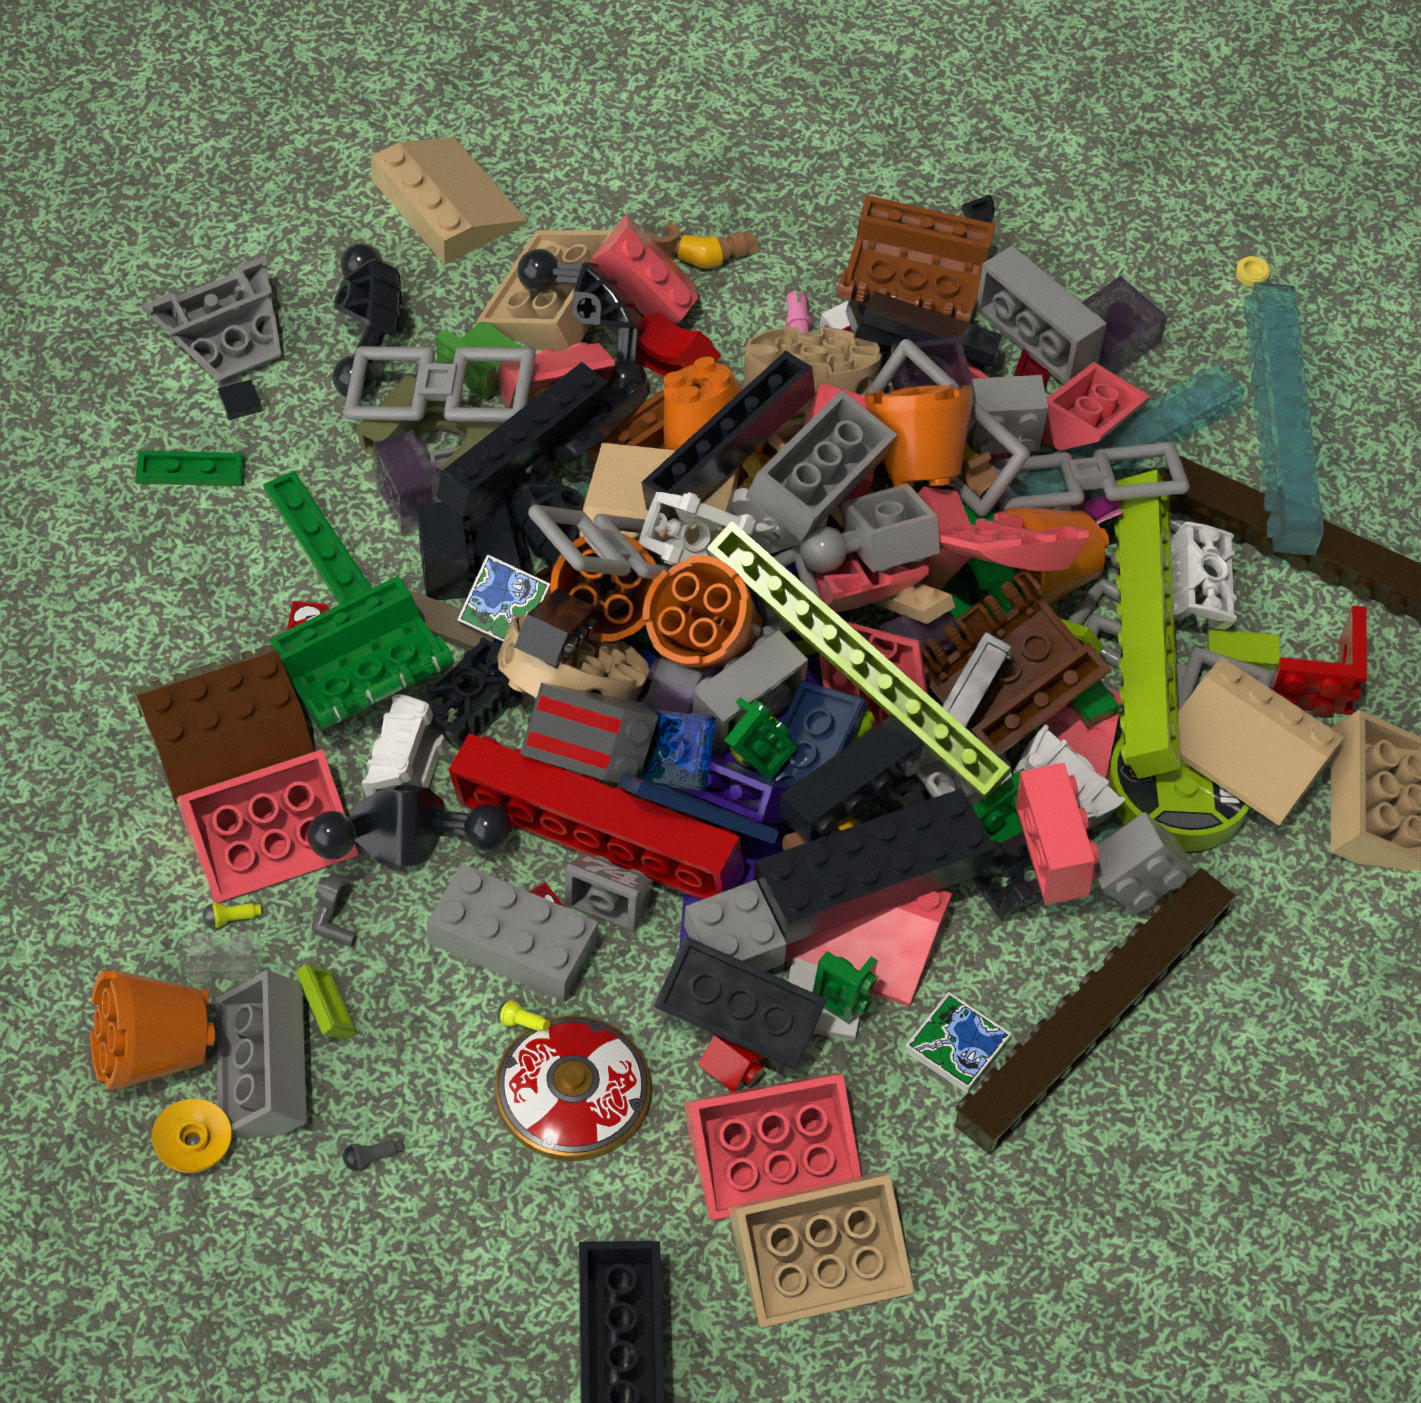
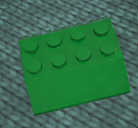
M399 575L269 639L271 646L279 654L291 685L320 732L404 691L428 677L434 676L455 663L448 646L439 635L435 638L421 618L412 594Z

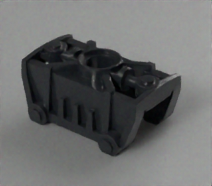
M484 637L480 638L479 644L471 651L467 650L464 653V658L434 687L430 686L427 689V694L421 699V701L428 703L433 713L430 724L442 733L447 734L448 739L458 749L461 748L469 733L480 737L508 708H516L522 701V692L516 691L508 685L510 679L505 674L500 677H491L492 673L490 670L492 668L498 669L499 666L497 656L500 647ZM471 681L478 684V688L473 692L462 691ZM464 704L465 714L451 727L447 725L449 710L451 708L457 710Z
M1023 832L1001 843L997 840L992 841L995 846V852L990 872L973 877V881L1002 922L1008 916L1018 911L1023 913L1027 910V907L1043 900L1037 878L1027 882L1023 876L1027 871H1035ZM996 876L1009 878L1005 887L1000 885L988 887L985 881Z

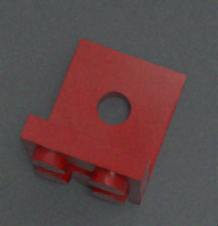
M1352 605L1338 642V663L1280 657L1270 689L1300 709L1313 711L1318 716H1329L1333 713L1352 715L1353 702H1358L1361 696V682H1366L1367 680L1366 607Z

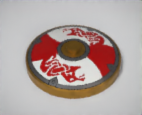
M561 1016L547 1019L550 1021L547 1031L526 1029L505 1050L500 1059L495 1077L497 1109L501 1120L512 1136L531 1151L544 1157L561 1161L595 1159L616 1150L626 1143L638 1130L646 1116L651 1092L648 1066L635 1043L616 1027L601 1020L584 1016Z

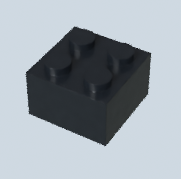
M443 502L417 504L419 545L426 596L438 601L468 598L469 585H473L475 582L473 566L475 561L473 543H470L469 514L462 518Z

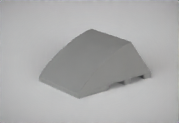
M266 255L235 267V272L231 275L177 297H175L174 293L142 305V309L218 382L281 357Z

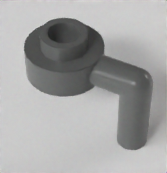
M332 872L328 878L323 877L318 884L315 897L320 899L319 910L313 921L312 931L319 936L352 947V942L355 941L357 933L330 923L332 915L337 912L349 885L348 877Z

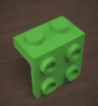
M480 322L461 339L446 329L436 337L437 363L453 364L455 351L460 347L522 348L488 322ZM467 361L464 383L485 399H488L499 390L496 375L500 362Z

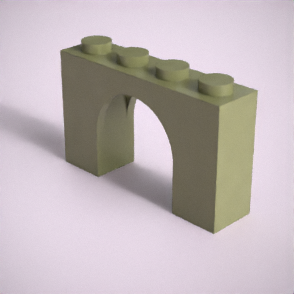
M406 375L378 406L411 407L417 379ZM427 401L424 417L420 421L363 420L356 430L361 449L388 465L411 440L422 433L432 430H449L462 435L465 438L464 442L439 468L441 477L443 469L504 422L447 421L444 417L446 401ZM460 401L459 407L479 408Z

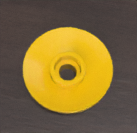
M186 1099L170 1105L158 1116L152 1129V1145L157 1157L167 1167L184 1173L201 1172L216 1165L226 1155L232 1139L231 1125L226 1114L214 1103L202 1099ZM190 1136L200 1138V1142L196 1145H187L185 1143L186 1139Z

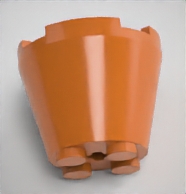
M702 357L697 359L694 365L668 373L664 377V449L677 450L743 390L727 366L715 363L712 357ZM768 439L740 464L739 475L752 468L761 460L759 453L763 450L765 444L769 443Z
M931 385L892 390L887 394H884V391L865 394L866 410L898 434L886 457L883 459L890 480H893L894 487L909 484L913 487L915 483L922 482V480H928L929 486H940L957 480V475L961 474L973 404L971 385L962 386L963 388L954 390V385Z
M1014 507L1003 511L1022 516L1023 529L1042 531L1061 526H1071L1089 530V539L1068 569L1054 571L1027 570L1042 587V598L1049 606L1092 580L1102 577L1105 549L1109 545V537L1105 529L1099 528L1093 518L1083 510Z
M585 535L572 542L583 556L600 558L584 539ZM624 535L648 564H656L645 547L635 539ZM560 554L551 575V593L555 589H559L596 606L592 619L597 620V623L589 638L590 640L602 642L617 641L634 634L646 625V622L643 621V605L646 594L654 579L641 578L631 567L629 574L625 576L611 575V582L616 583L615 589H608L606 594L600 593V587L595 585L596 578L602 579L604 574L577 571Z
M689 556L688 560L676 564L668 571L664 569L652 582L643 605V621L646 622L648 635L653 643L652 646L661 655L682 666L724 667L732 658L736 656L741 658L749 652L753 644L760 638L762 619L759 613H757L747 584L731 566L711 556Z
M102 971L99 973L94 984L91 999L92 1005H98V1008L94 1012V1031H90V1047L97 1081H106L105 1090L124 1089L205 1064L206 1046H213L215 1040L214 1025L212 1022H207L206 1012L209 1006V996L206 989H197L123 971Z

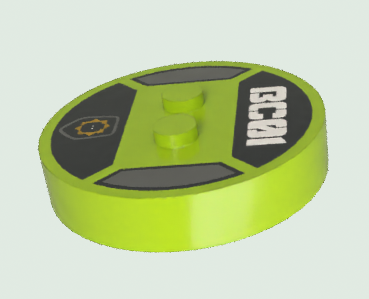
M1123 734L1120 737L1111 756L1106 779L1109 781L1107 785L1119 797L1123 796L1125 798L1114 811L1125 826L1146 812L1179 840L1185 852L1202 851L1216 847L1229 840L1239 831L1249 812V805L1182 760L1181 769L1138 779L1132 767L1126 766L1123 761L1121 745L1125 744V735Z

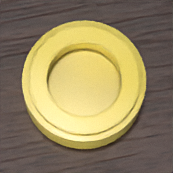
M1255 256L1241 259L1236 269L1237 279L1249 287L1264 285L1270 274V267L1267 262Z

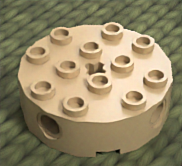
M783 327L765 331L749 339L744 355L743 388L786 350L812 366L815 391L819 382L864 396L882 370V356L879 354L880 347L875 342L854 338L853 332L837 328L819 327V333H800L799 327ZM812 398L793 416L806 413Z
M526 611L524 617L516 615L512 619L497 656L498 669L510 679L508 685L512 689L522 693H529L537 698L542 682L638 702L650 670L647 661L629 644L621 639L614 642L590 639L587 641L584 639L579 649L575 648L569 659L564 657L556 666H553L514 648L525 618L530 611Z

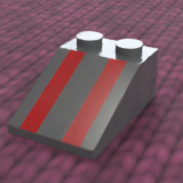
M541 682L520 754L594 778L619 783L622 773L625 774V772L640 777L658 715L641 702Z

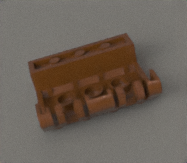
M1023 569L1011 578L1014 586L1008 581L1001 585L1002 592L1012 607V610L1007 614L1003 612L999 602L989 594L983 599L987 610L981 603H977L953 621L959 633L950 624L943 628L946 639L955 651L949 657H946L941 645L933 638L925 642L929 653L921 646L926 686L941 706L944 705L985 632L1011 646L1009 652H1011L1010 656L1014 658L1013 664L1005 662L967 728L997 756H1000L1108 675L1112 670L1089 642L1082 645L1044 601L1042 598V587L1026 569Z
M270 644L255 649L254 654L251 651L242 653V659L235 662L225 658L220 660V665L213 662L185 671V676L181 673L172 675L173 681L166 684L156 680L150 682L151 687L144 684L130 689L139 716L144 718L161 760L163 776L175 805H177L176 799L181 795L314 752L300 703L277 650Z

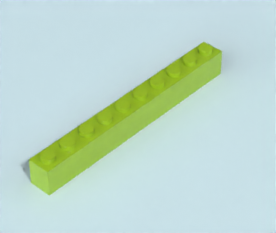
M1158 470L1117 480V485L1126 486L1164 481ZM1169 495L1121 500V506L1117 507L1116 510L1121 508L1123 513L1118 515L1119 521L1114 523L1115 533L1119 540V548L1115 549V556L1120 568V575L1116 576V584L1121 595V602L1117 603V612L1122 623V630H1118V641L1123 651V658H1119L1118 664L1124 681V686L1119 688L1125 714L1120 716L1121 728L1125 735V744L1121 745V754L1125 765L1132 767L1138 779L1181 769Z
M733 521L707 547L711 557L722 560L731 566L742 577L751 593L887 714L893 715L923 742V746L985 801L1011 773L1010 767Z

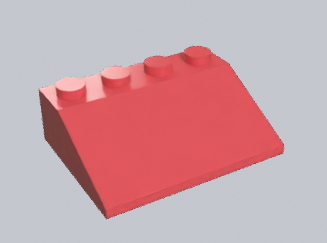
M323 749L181 795L176 799L188 836L216 903L359 855L354 844L352 850L344 857L334 860L324 859L315 854L309 846L307 839L308 827L317 815L326 811H338L345 814Z
M940 889L787 944L785 961L792 964V958L796 957L818 966V961L828 951L836 957L847 959L854 968L860 971L872 956L878 960L875 974L879 978L871 993L910 1007L946 919L952 893Z
M829 1073L683 1101L689 1138L710 1221L730 1217L729 1205L861 1176L844 1076L841 1073Z

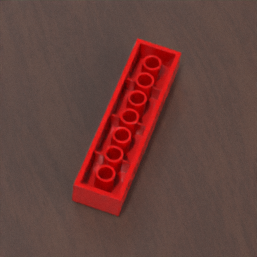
M469 733L448 769L460 805L472 810L482 804L498 805L509 814L513 827L580 853H586L593 857L602 856L614 865L627 870H638L657 883L701 900L737 887L745 873L740 837L731 829L724 826L713 827L703 823L696 816L687 813L679 814L669 810L665 805L637 798L622 787L614 789L601 784L594 777L585 774L580 776L567 771L565 768L520 754L521 749L512 750L506 748L491 737L483 736L480 738Z

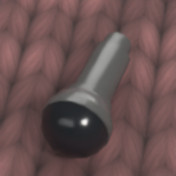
M389 1140L370 1146L350 1144L344 1150L342 1158L348 1169L360 1171L367 1164H370L371 1161L396 1155L397 1152L403 1151V1145L401 1140Z

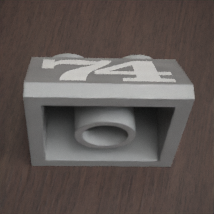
M582 853L568 864L565 871V906L634 932L652 896L653 879L646 877L638 870H627L614 865L602 856L593 857Z

